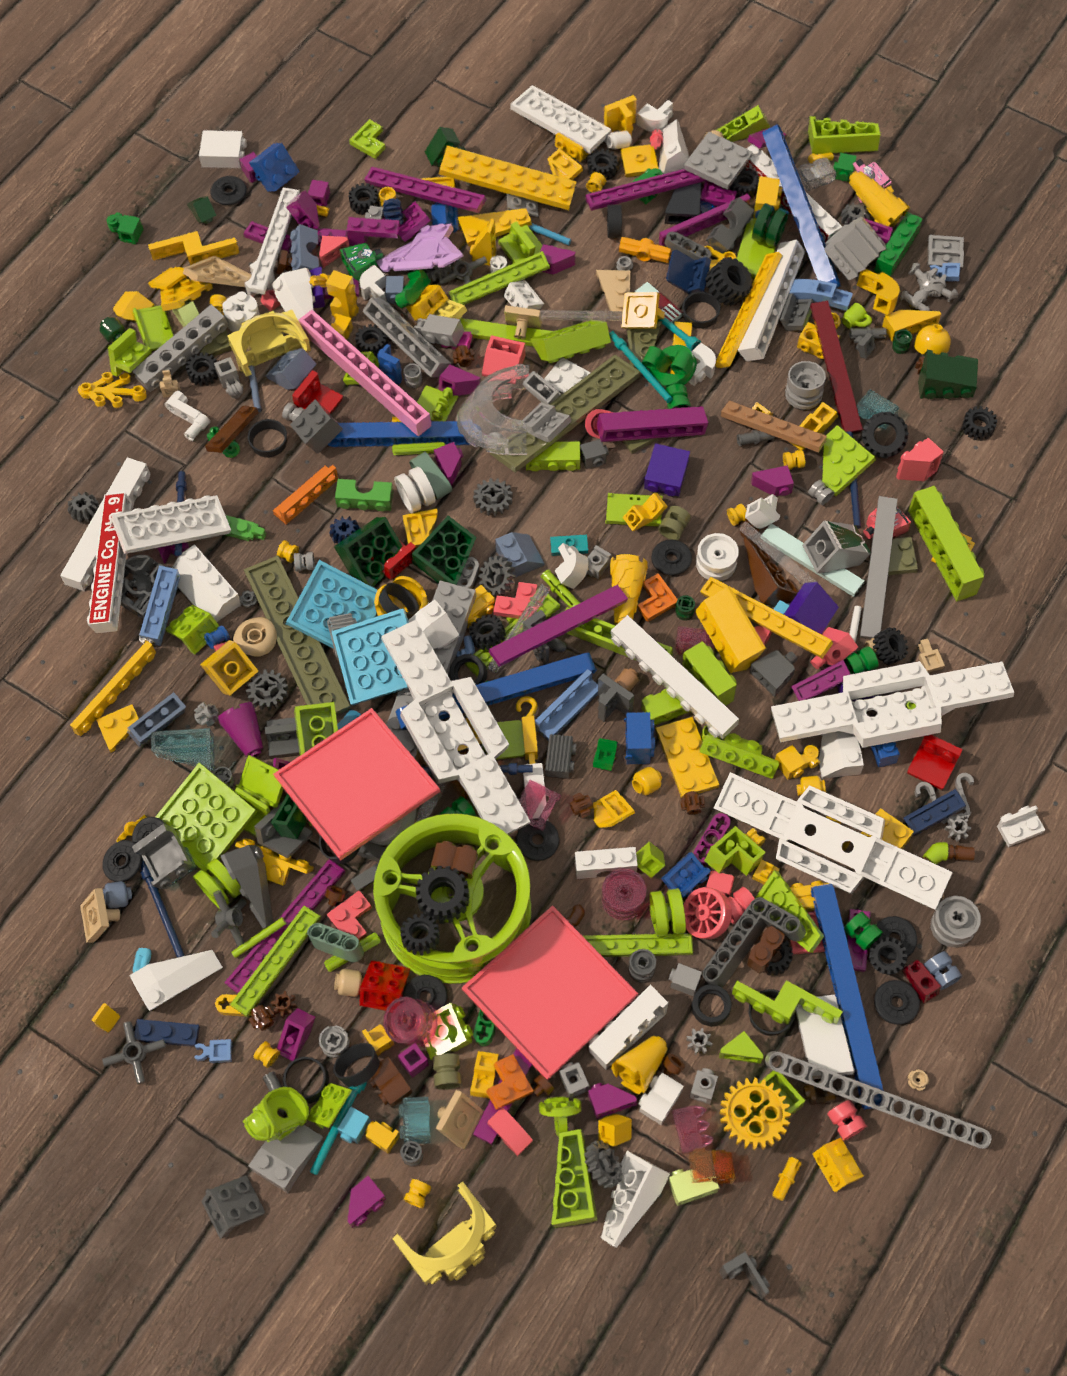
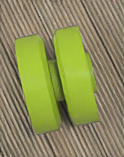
M216 858L207 864V869L211 876L204 870H200L193 876L197 885L217 908L219 906L213 895L215 891L221 890L227 905L229 904V899L224 891L232 898H236L241 894L239 891L241 886L236 881V878L232 880L226 867Z
M679 888L668 889L666 902L661 891L650 892V915L657 937L668 934L669 923L674 934L685 933L686 931L684 906Z

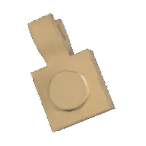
M170 370L162 371L164 378L160 382V389L163 398L171 397L175 391L181 392L178 380H172Z
M928 639L921 640V644L918 645L921 652L919 659L926 671L930 673L943 669L945 665L938 649L932 650Z

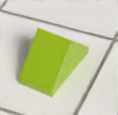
M743 1031L721 1048L719 1058L761 1064L763 1054L745 1031Z

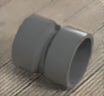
M638 949L630 956L629 975L634 981L639 983L650 981L655 973L656 958L651 951Z

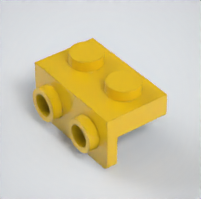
M559 132L556 134L555 147L558 149L560 148L580 162L589 155L576 142Z
M842 1138L823 1145L813 1153V1157L834 1192L864 1176Z

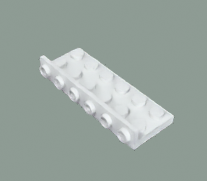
M533 85L511 103V110L554 134L561 133L582 146L584 151L589 154L603 141L606 142L607 135L611 133V129Z
M207 495L195 500L187 499L184 502L178 503L170 502L162 506L153 505L146 509L136 508L129 512L120 511L113 514L109 522L110 526H114L124 554L229 534L231 531L217 495Z

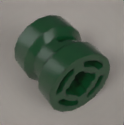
M898 330L895 333L892 344L894 352L897 354L907 353L912 341V334L908 330Z
M683 595L676 602V616L683 621L690 620L694 615L695 601L691 596Z

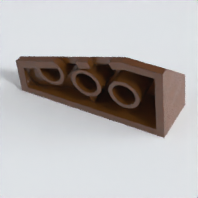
M745 537L744 543L755 591L759 595L760 602L764 605L775 607L779 600L784 603L793 601L799 592L791 579L786 580L781 574L783 570L770 561L771 556L758 541Z

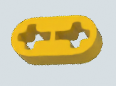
M224 994L216 999L215 1007L220 1014L246 1017L231 1006H226V1009H223L220 1005L224 1004L225 1000L231 1004L237 995Z

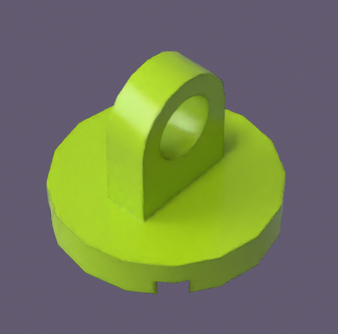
M553 1097L544 1100V1104L543 1102L539 1103L540 1114L554 1117L557 1137H559V1133L568 1132L567 1116L581 1112V1101L577 1098L569 1101V1098Z

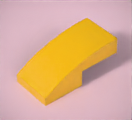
M478 1051L470 1096L490 1099L486 1091L494 1086L496 1069L493 1065L498 1061L499 1054Z

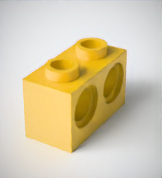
M428 285L415 303L407 305L406 308L414 320L419 318L427 319L429 314H433L448 300V297L440 285Z
M808 322L799 336L797 348L820 359H824L816 327Z

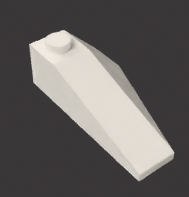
M676 119L663 128V142L661 144L659 169L662 171V174L683 169L685 162L690 157L679 122Z
M308 268L282 273L272 283L275 295L285 312L293 310L298 321L310 310H313V303L315 302V297L312 296V288L314 286L309 284L311 274Z
M436 600L420 609L408 620L409 623L417 620L433 649L444 648L460 637L447 613Z
M841 731L823 734L819 754V767L822 779L860 775L864 763L860 745L855 735Z
M213 950L148 964L129 976L148 1010L151 1011L223 967Z
M629 1151L626 1152L621 1162L622 1168L620 1170L623 1175L620 1177L622 1181L617 1184L616 1191H612L613 1205L612 1209L607 1212L601 1236L603 1240L616 1248L661 1194L670 1175L665 1170Z

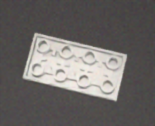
M835 995L818 997L838 1008ZM799 1004L796 1009V1016L808 1062L840 1075L853 1074L854 1069L841 1018L837 1025L833 1022L830 1024L822 1020L820 1015L805 1011L802 1005ZM819 1070L815 1071L812 1075V1079L822 1077Z

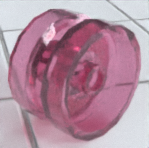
M618 869L606 876L602 885L601 901L604 910L610 916L619 920L635 918L645 906L647 887L644 879L631 869Z
M400 997L387 1007L383 1025L386 1034L391 1040L409 1046L414 1043L417 1046H422L428 1043L434 1036L438 1018L435 1009L429 1003L411 997Z

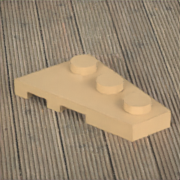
M596 270V275L605 294L611 316H623L625 293H630V271Z

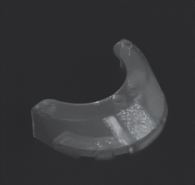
M517 364L516 366L507 367L490 374L481 381L461 405L457 413V427L459 433L466 438L469 444L474 447L480 446L485 448L486 452L494 454L527 455L526 423L501 414L496 410L492 402L512 398V390H527L523 382L530 375L529 365Z

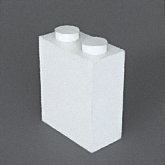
M203 130L199 152L201 166L210 168H241L239 159L245 156L244 149L247 147V141L243 137L242 131Z

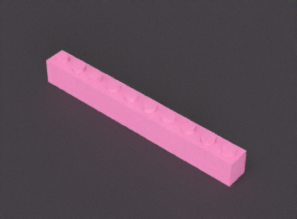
M310 310L299 319V323L306 336L412 432L420 436L431 427L430 414L317 313Z

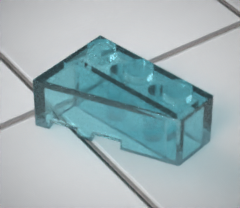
M210 728L151 732V751L156 757L195 767L198 763H201L209 770H215L214 733Z

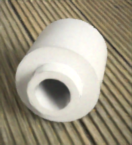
M628 131L612 132L606 137L608 148L613 150L629 147L632 142V137Z

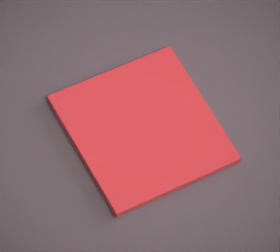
M372 708L273 774L340 861L441 792L437 784Z
M553 905L462 987L463 992L547 1080L638 996V993Z

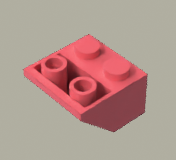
M491 335L486 348L482 376L516 383L525 358V343Z
M929 438L923 442L919 441L910 452L906 451L901 456L896 478L912 481L927 480L938 471L944 451Z

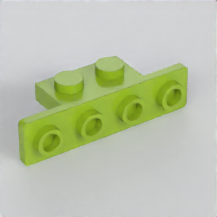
M729 733L723 740L706 735L700 747V753L771 779L774 777L779 766V761L761 755L762 745L758 742L743 739L734 733Z

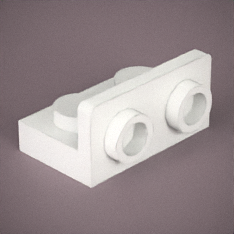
M526 280L509 283L504 294L507 301L514 307L542 309L544 304Z
M1036 805L1033 807L1025 806L1018 813L1013 815L1008 813L1000 818L1001 820L997 828L1008 847L1044 833L1045 828L1036 814L1038 810Z

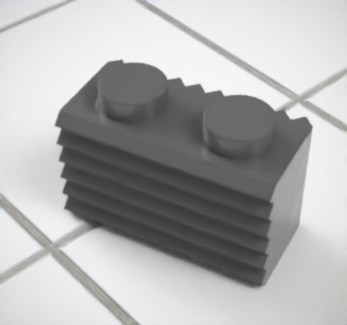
M550 734L545 776L569 779V773L574 771V761H571V756L576 754V743H573L572 736Z

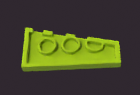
M774 870L756 898H764L796 916L806 930L805 937L796 942L808 952L813 953L824 935L780 873Z

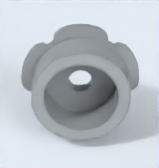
M627 256L620 257L616 263L618 270L630 271L633 268V263Z

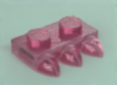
M678 626L676 651L679 656H682L687 648L690 649L702 641L706 646H710L712 650L714 649V644L705 629Z
M696 1105L672 1110L682 1154L703 1150L714 1139L709 1135L700 1134L710 1125L707 1121L696 1120L706 1111L701 1106Z

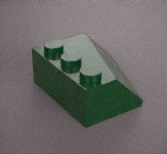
M927 349L918 379L920 399L974 397L977 388L978 359L960 355L950 357L948 353L941 352L939 355L934 354L933 350Z
M448 515L412 553V563L437 583L444 581L457 585L477 537Z
M386 517L374 518L334 546L350 576L373 588L384 576L382 571L386 561L394 557L403 547Z

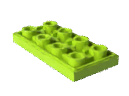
M751 219L746 225L737 259L748 268L752 275L751 278L755 279L766 254L774 253L776 247L767 245L766 238L762 242L752 239L756 219Z

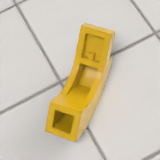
M867 269L860 271L857 286L876 294L873 309L886 315L891 314L896 307L900 291L897 282L883 272L876 274Z

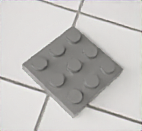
M708 132L685 162L684 169L728 189L751 159L753 152Z

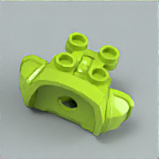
M280 1087L267 1093L260 1104L253 1108V1113L243 1120L247 1132L255 1140L270 1142L278 1139L281 1141L298 1126H303L306 1123L309 1107L304 1097L295 1089ZM283 1109L287 1113V1118H281L277 1111Z

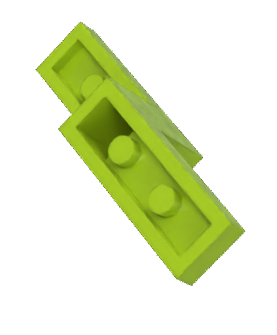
M787 980L775 1001L739 981L735 983L732 994L735 995L734 997L738 1001L753 1005L756 1011L769 1014L774 1021L780 1024L785 1023L788 1025L799 1004L802 1005L805 1011L820 1015L822 1020L830 1024L833 1022L837 1025L843 1012Z

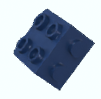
M677 249L673 250L666 281L689 295L695 292H703L706 287V277L710 270L711 259L704 257L694 260Z

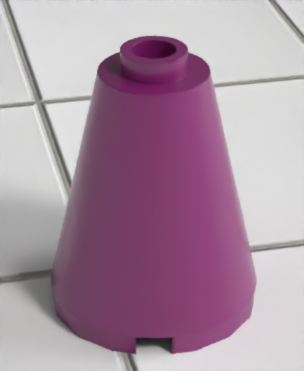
M252 702L239 704L240 708L234 709L232 707L219 715L218 721L246 757L250 755L255 758L261 754L263 743L255 707Z

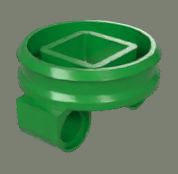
M672 345L663 350L650 346L642 361V364L649 369V372L664 389L673 384L686 385L693 377L697 367L695 356L684 345ZM669 366L675 374L666 373Z

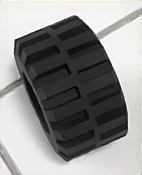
M725 257L707 273L706 286L709 288L708 291L713 295V298L718 299L719 303L733 306L751 292L753 279L748 268L742 262L735 258L732 259V257Z
M887 411L874 414L867 420L863 428L862 441L865 448L878 458L894 457L903 450L908 441L909 432L907 424L896 413L893 414ZM883 424L892 426L896 431L895 441L888 446L878 444L874 438L875 430Z
M441 865L437 866V870H434L432 867L429 869V873L424 872L422 880L419 879L417 882L416 897L419 909L425 917L429 915L431 920L433 918L439 920L440 924H444V920H448L451 923L454 917L458 920L461 917L460 913L464 914L466 906H469L468 883L465 881L463 874L459 875V870L457 869L451 871L450 866L442 869ZM439 887H449L455 891L454 897L445 903L434 901L431 898V894Z

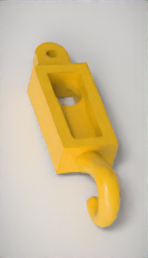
M524 696L516 703V710L521 712V705L524 702H529L532 705L529 713L522 717L525 760H529V764H535V759H538L534 715L538 705L534 698Z

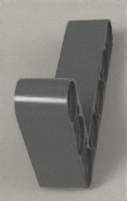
M755 898L704 968V979L709 985L714 984L723 988L766 926L775 927L792 941H800L805 937V927L796 916L764 898Z

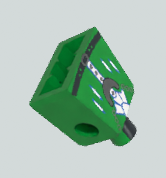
M366 243L340 249L343 264L350 276L360 281L362 274L374 265L377 267L376 260L384 257L380 248L371 251Z

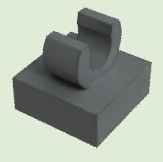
M866 333L864 337L857 336L854 340V343H858L855 349L859 351L862 358L866 359L876 348L873 334Z

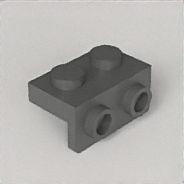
M794 293L789 294L783 313L780 315V321L786 331L803 330L811 315L810 305L814 303L813 299H796Z

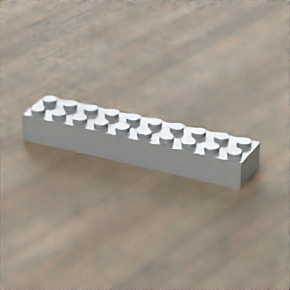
M439 581L433 600H436L447 613L460 636L444 648L433 649L449 677L450 666L457 657V652L460 649L468 626V618L476 599V590ZM409 688L398 692L386 725L415 760L419 762L421 753L409 731L401 729L395 713L397 709L414 701Z

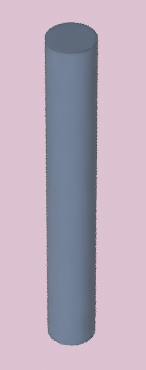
M248 366L252 373L249 376L253 404L254 407H257L258 412H261L254 366Z

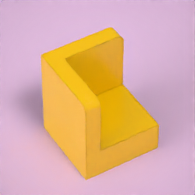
M381 1024L369 1032L366 1029L362 1031L367 1042L374 1047L377 1056L394 1046L392 1037Z
M613 1114L599 1120L598 1141L602 1140L604 1143L615 1147L631 1140L632 1119L619 1114Z

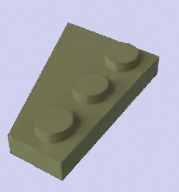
M657 322L656 329H627L628 348L641 363L649 347L656 344L661 322ZM629 360V364L635 367L634 364Z

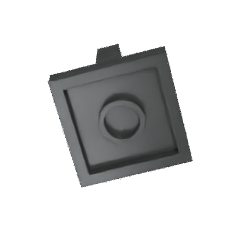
M602 674L598 678V718L605 722L615 709H618L625 715L626 713H632L634 694L605 674Z
M295 717L267 721L265 734L268 740L270 759L300 755Z

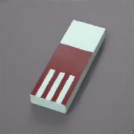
M648 282L635 291V293L658 292L660 294L658 308L665 312L664 317L670 322L675 323L683 316V312Z

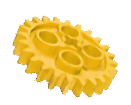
M746 1078L745 1085L738 1081L737 1089L731 1086L729 1089L731 1094L725 1093L724 1097L728 1101H721V1106L726 1108L721 1109L719 1114L725 1116L720 1122L727 1123L724 1127V1132L731 1131L729 1138L731 1139L736 1136V1144L738 1145L743 1141L745 1149L749 1144H752L753 1150H756L757 1144H760L761 1148L765 1149L766 1142L772 1147L774 1145L773 1138L780 1141L779 1133L784 1135L786 1133L785 1128L782 1126L788 1127L790 1124L789 1121L785 1120L791 1116V1113L785 1112L790 1107L789 1104H783L786 1096L779 1097L780 1088L775 1091L772 1090L774 1083L765 1086L766 1079H763L761 1084H758L757 1078H754L753 1083H750L748 1078ZM757 1094L761 1101L754 1103L750 1100L749 1096ZM766 1100L769 1101V1104L760 1110L758 1116L755 1115L744 1127H741V1124L750 1117L752 1111H757ZM737 1108L744 1110L745 1116L737 1117L734 1110ZM765 1111H774L776 1118H767ZM755 1124L759 1126L761 1132L758 1134L752 1133L749 1126Z

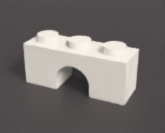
M635 847L575 852L577 879L596 878L598 873L604 871H614L617 876L637 874Z

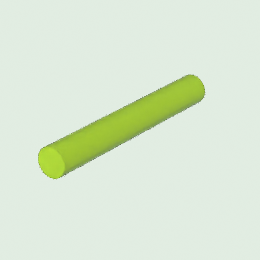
M281 917L234 949L232 955L235 958L239 957L286 925L284 918Z

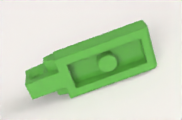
M225 515L231 531L229 534L224 535L245 541L253 540L254 538L265 539V529L259 527L258 524Z

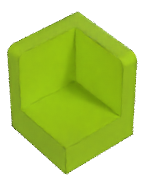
M650 841L636 853L637 867L650 878L665 866L664 853Z

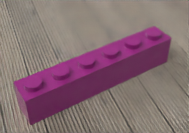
M704 407L601 413L597 422L601 442L705 435L708 426Z

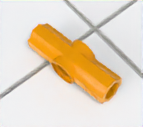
M622 237L619 245V252L635 255L637 259L645 262L653 259L668 263L672 252L671 248L656 245L648 238H643L639 241Z

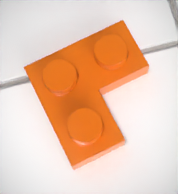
M659 574L643 582L642 586L650 595V598L639 603L637 609L647 622L676 606L678 599Z
M513 1054L495 1062L493 1066L502 1082L488 1088L486 1093L496 1110L532 1094L534 1090Z

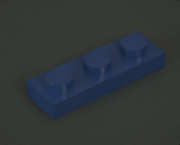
M954 789L905 816L903 820L908 828L914 831L913 836H916L966 808V804L957 790Z
M137 1019L134 1035L137 1042L153 1043L164 1039L165 1044L195 1047L198 1041L200 1026L197 1024Z

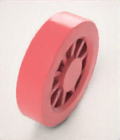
M702 887L694 890L686 898L683 905L686 930L691 935L711 940L721 936L727 930L731 921L732 909L724 893L717 889Z

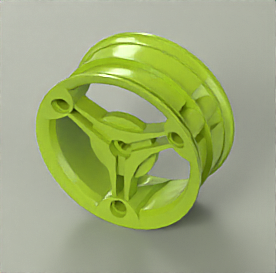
M443 814L418 821L402 831L390 843L377 866L374 879V901L384 937L396 958L417 975H432L447 984L467 983L530 926V878L526 861L511 837L502 829L484 819L465 814ZM443 841L478 846L477 862L483 855L486 858L474 870L472 879L465 878L469 888V906H466L464 914L460 913L461 917L458 920L454 917L453 922H451L461 939L456 945L454 952L430 949L431 953L427 954L426 951H423L424 955H420V952L414 955L412 950L409 953L403 946L401 928L395 921L391 911L395 907L400 894L412 897L417 896L416 887L403 885V882L418 885L417 882L419 879L422 880V875L401 873L400 870L411 859L428 849L436 847L437 843H442ZM495 863L499 867L513 873L517 893L515 905L507 923L493 938L476 933L473 915L478 911L483 901L484 888L481 878L488 867ZM439 887L433 891L431 898L436 902L445 903L454 897H450V894L455 895V891L449 887ZM467 920L472 936L466 938L460 922ZM470 945H475L476 947H478V949L473 952L469 951L467 948Z

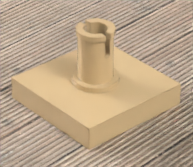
M505 305L504 313L507 325L516 326L515 338L519 339L521 336V340L525 339L527 328L541 329L540 310Z
M103 888L94 889L80 905L87 943L95 942L109 927L108 921L117 922L120 919L118 908L106 909Z
M456 1090L447 1108L443 1106L439 1109L438 1118L440 1121L436 1129L455 1145L465 1149L484 1110L464 1093Z

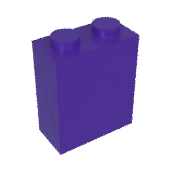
M655 444L645 476L644 489L679 497L689 464L690 451Z
M809 582L803 584L783 615L822 634L839 607L818 582Z

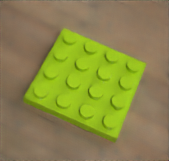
M198 763L156 817L163 820L167 825L174 827L190 860L201 870L209 874L207 864L214 858L220 860L221 855L228 850L258 811L208 768Z

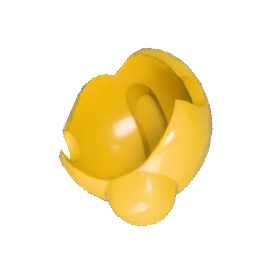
M399 576L392 582L405 587L414 595L418 601L419 610L428 605L425 590L415 579ZM387 584L381 586L375 595L374 605L378 616L387 614L379 602V596ZM388 595L391 601L397 607H399L400 609L404 608L405 611L408 612L405 605L399 599L392 595Z

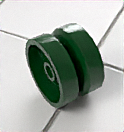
M765 203L756 219L752 239L762 242L766 238L767 245L776 247L786 227L789 211L779 208L775 212L773 205Z

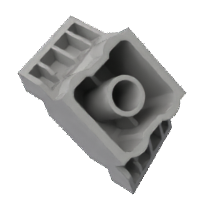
M863 217L853 220L849 225H844L825 243L826 254L834 262L835 267L842 271L848 280L857 277L858 272L865 270L867 265L879 256V252L886 249V244Z

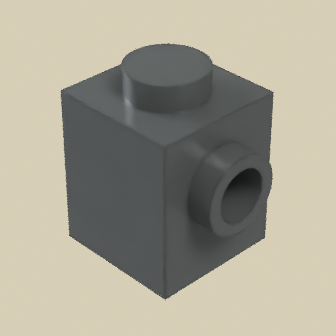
M600 439L580 445V456L586 469L599 467L606 463V456L609 453L607 446L603 445Z

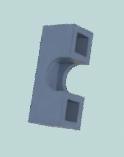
M299 224L290 235L292 240L291 266L293 271L302 268H308L311 271L319 267V257L310 254L318 245V230Z

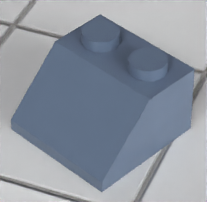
M303 348L289 351L282 356L266 377L287 390L297 389L301 385L302 380L313 370L316 363Z
M511 532L495 539L498 555L508 558V561H512L510 567L515 568L512 574L516 575V577L545 565L530 535Z

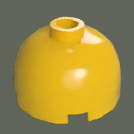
M933 324L923 327L918 332L914 347L921 354H925L928 349L933 350L934 354L940 355L941 352L947 353L949 351L951 338L941 325Z

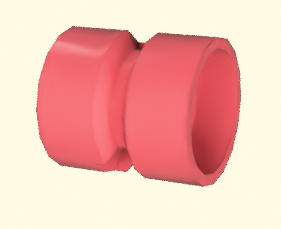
M745 887L734 892L733 897H727L732 909L730 922L736 924L749 904L755 899Z
M851 1100L841 1103L827 1113L832 1123L838 1125L837 1131L843 1141L855 1136L867 1127L862 1117L856 1115L857 1109ZM851 1118L852 1122L845 1126L843 1122Z

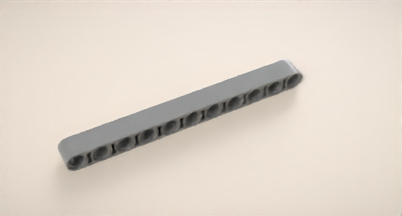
M772 1051L766 1056V1065L773 1071L978 1148H986L991 1143L990 1133L981 1127L778 1051ZM776 1055H779L781 1058V1064L778 1067L772 1065V1058ZM795 1063H799L802 1068L801 1072L797 1075H794L792 1072V1066ZM819 1070L822 1075L821 1080L814 1082L812 1075L815 1071ZM836 1078H839L842 1082L838 1090H835L832 1085ZM856 1086H860L862 1093L859 1097L855 1098L853 1089ZM879 1093L882 1096V1101L879 1105H875L873 1097ZM897 1101H900L902 1109L896 1113L893 1107ZM917 1109L922 1111V1117L919 1120L914 1118V1112ZM940 1116L942 1118V1125L936 1128L934 1120ZM958 1124H961L963 1128L960 1135H956L954 1131ZM978 1132H981L983 1135L980 1143L975 1141V1135Z

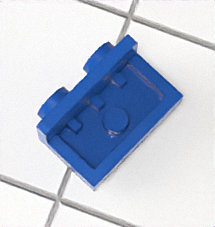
M386 344L383 349L379 350L377 355L379 369L394 383L399 385L402 381L400 359L391 355L390 345Z
M689 852L661 879L669 889L679 888L681 896L688 897L694 891L693 888L697 884L703 883L708 878L707 874L711 870L704 868L696 856Z

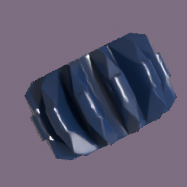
M398 198L384 200L383 211L385 220H399L401 226L404 220L400 200Z
M341 516V520L335 519V524H330L329 534L334 544L340 543L359 530L360 526L356 519L352 520L350 516L344 519Z

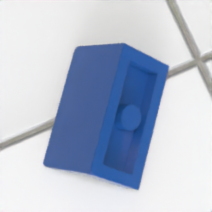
M438 202L432 205V226L452 224L453 233L459 230L457 207Z

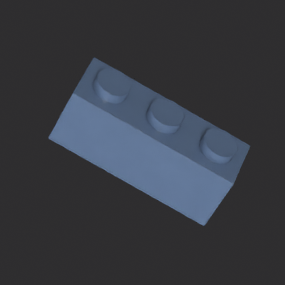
M173 692L127 728V733L140 747L182 715L186 710V706Z

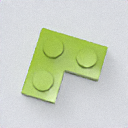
M369 119L349 140L350 145L376 159L386 149L385 144L376 139L383 132L382 126Z

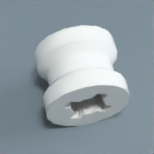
M494 256L490 260V272L493 273L507 267V260L503 256Z

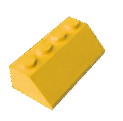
M730 586L705 599L695 610L730 673L747 670L766 649Z

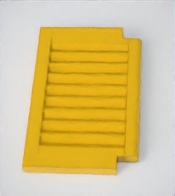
M182 267L169 268L148 282V284L152 288L168 290L187 276L183 274L184 268Z

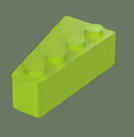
M810 116L808 135L812 153L878 151L880 141L878 124L858 121L852 124L847 120L833 122L830 121L831 118L815 120L816 117Z
M581 1129L559 1133L556 1185L551 1223L554 1228L598 1221L590 1172H588L589 1166L585 1163L587 1160L584 1156V1153L587 1152L585 1149V1138Z

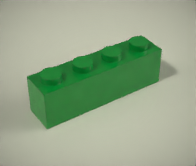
M909 212L906 213L888 241L886 249L878 257L875 273L880 274L883 272L890 277L892 276L918 235L923 218Z

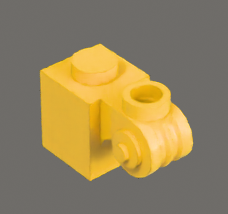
M791 745L777 753L775 760L779 761V769L787 780L792 777L797 778L804 773V769L807 767L812 769L820 763L818 759L819 751L813 745L806 746L803 755L799 754L796 748Z

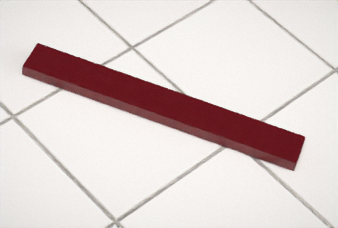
M829 302L811 303L810 308L842 429L845 432H861L863 429Z

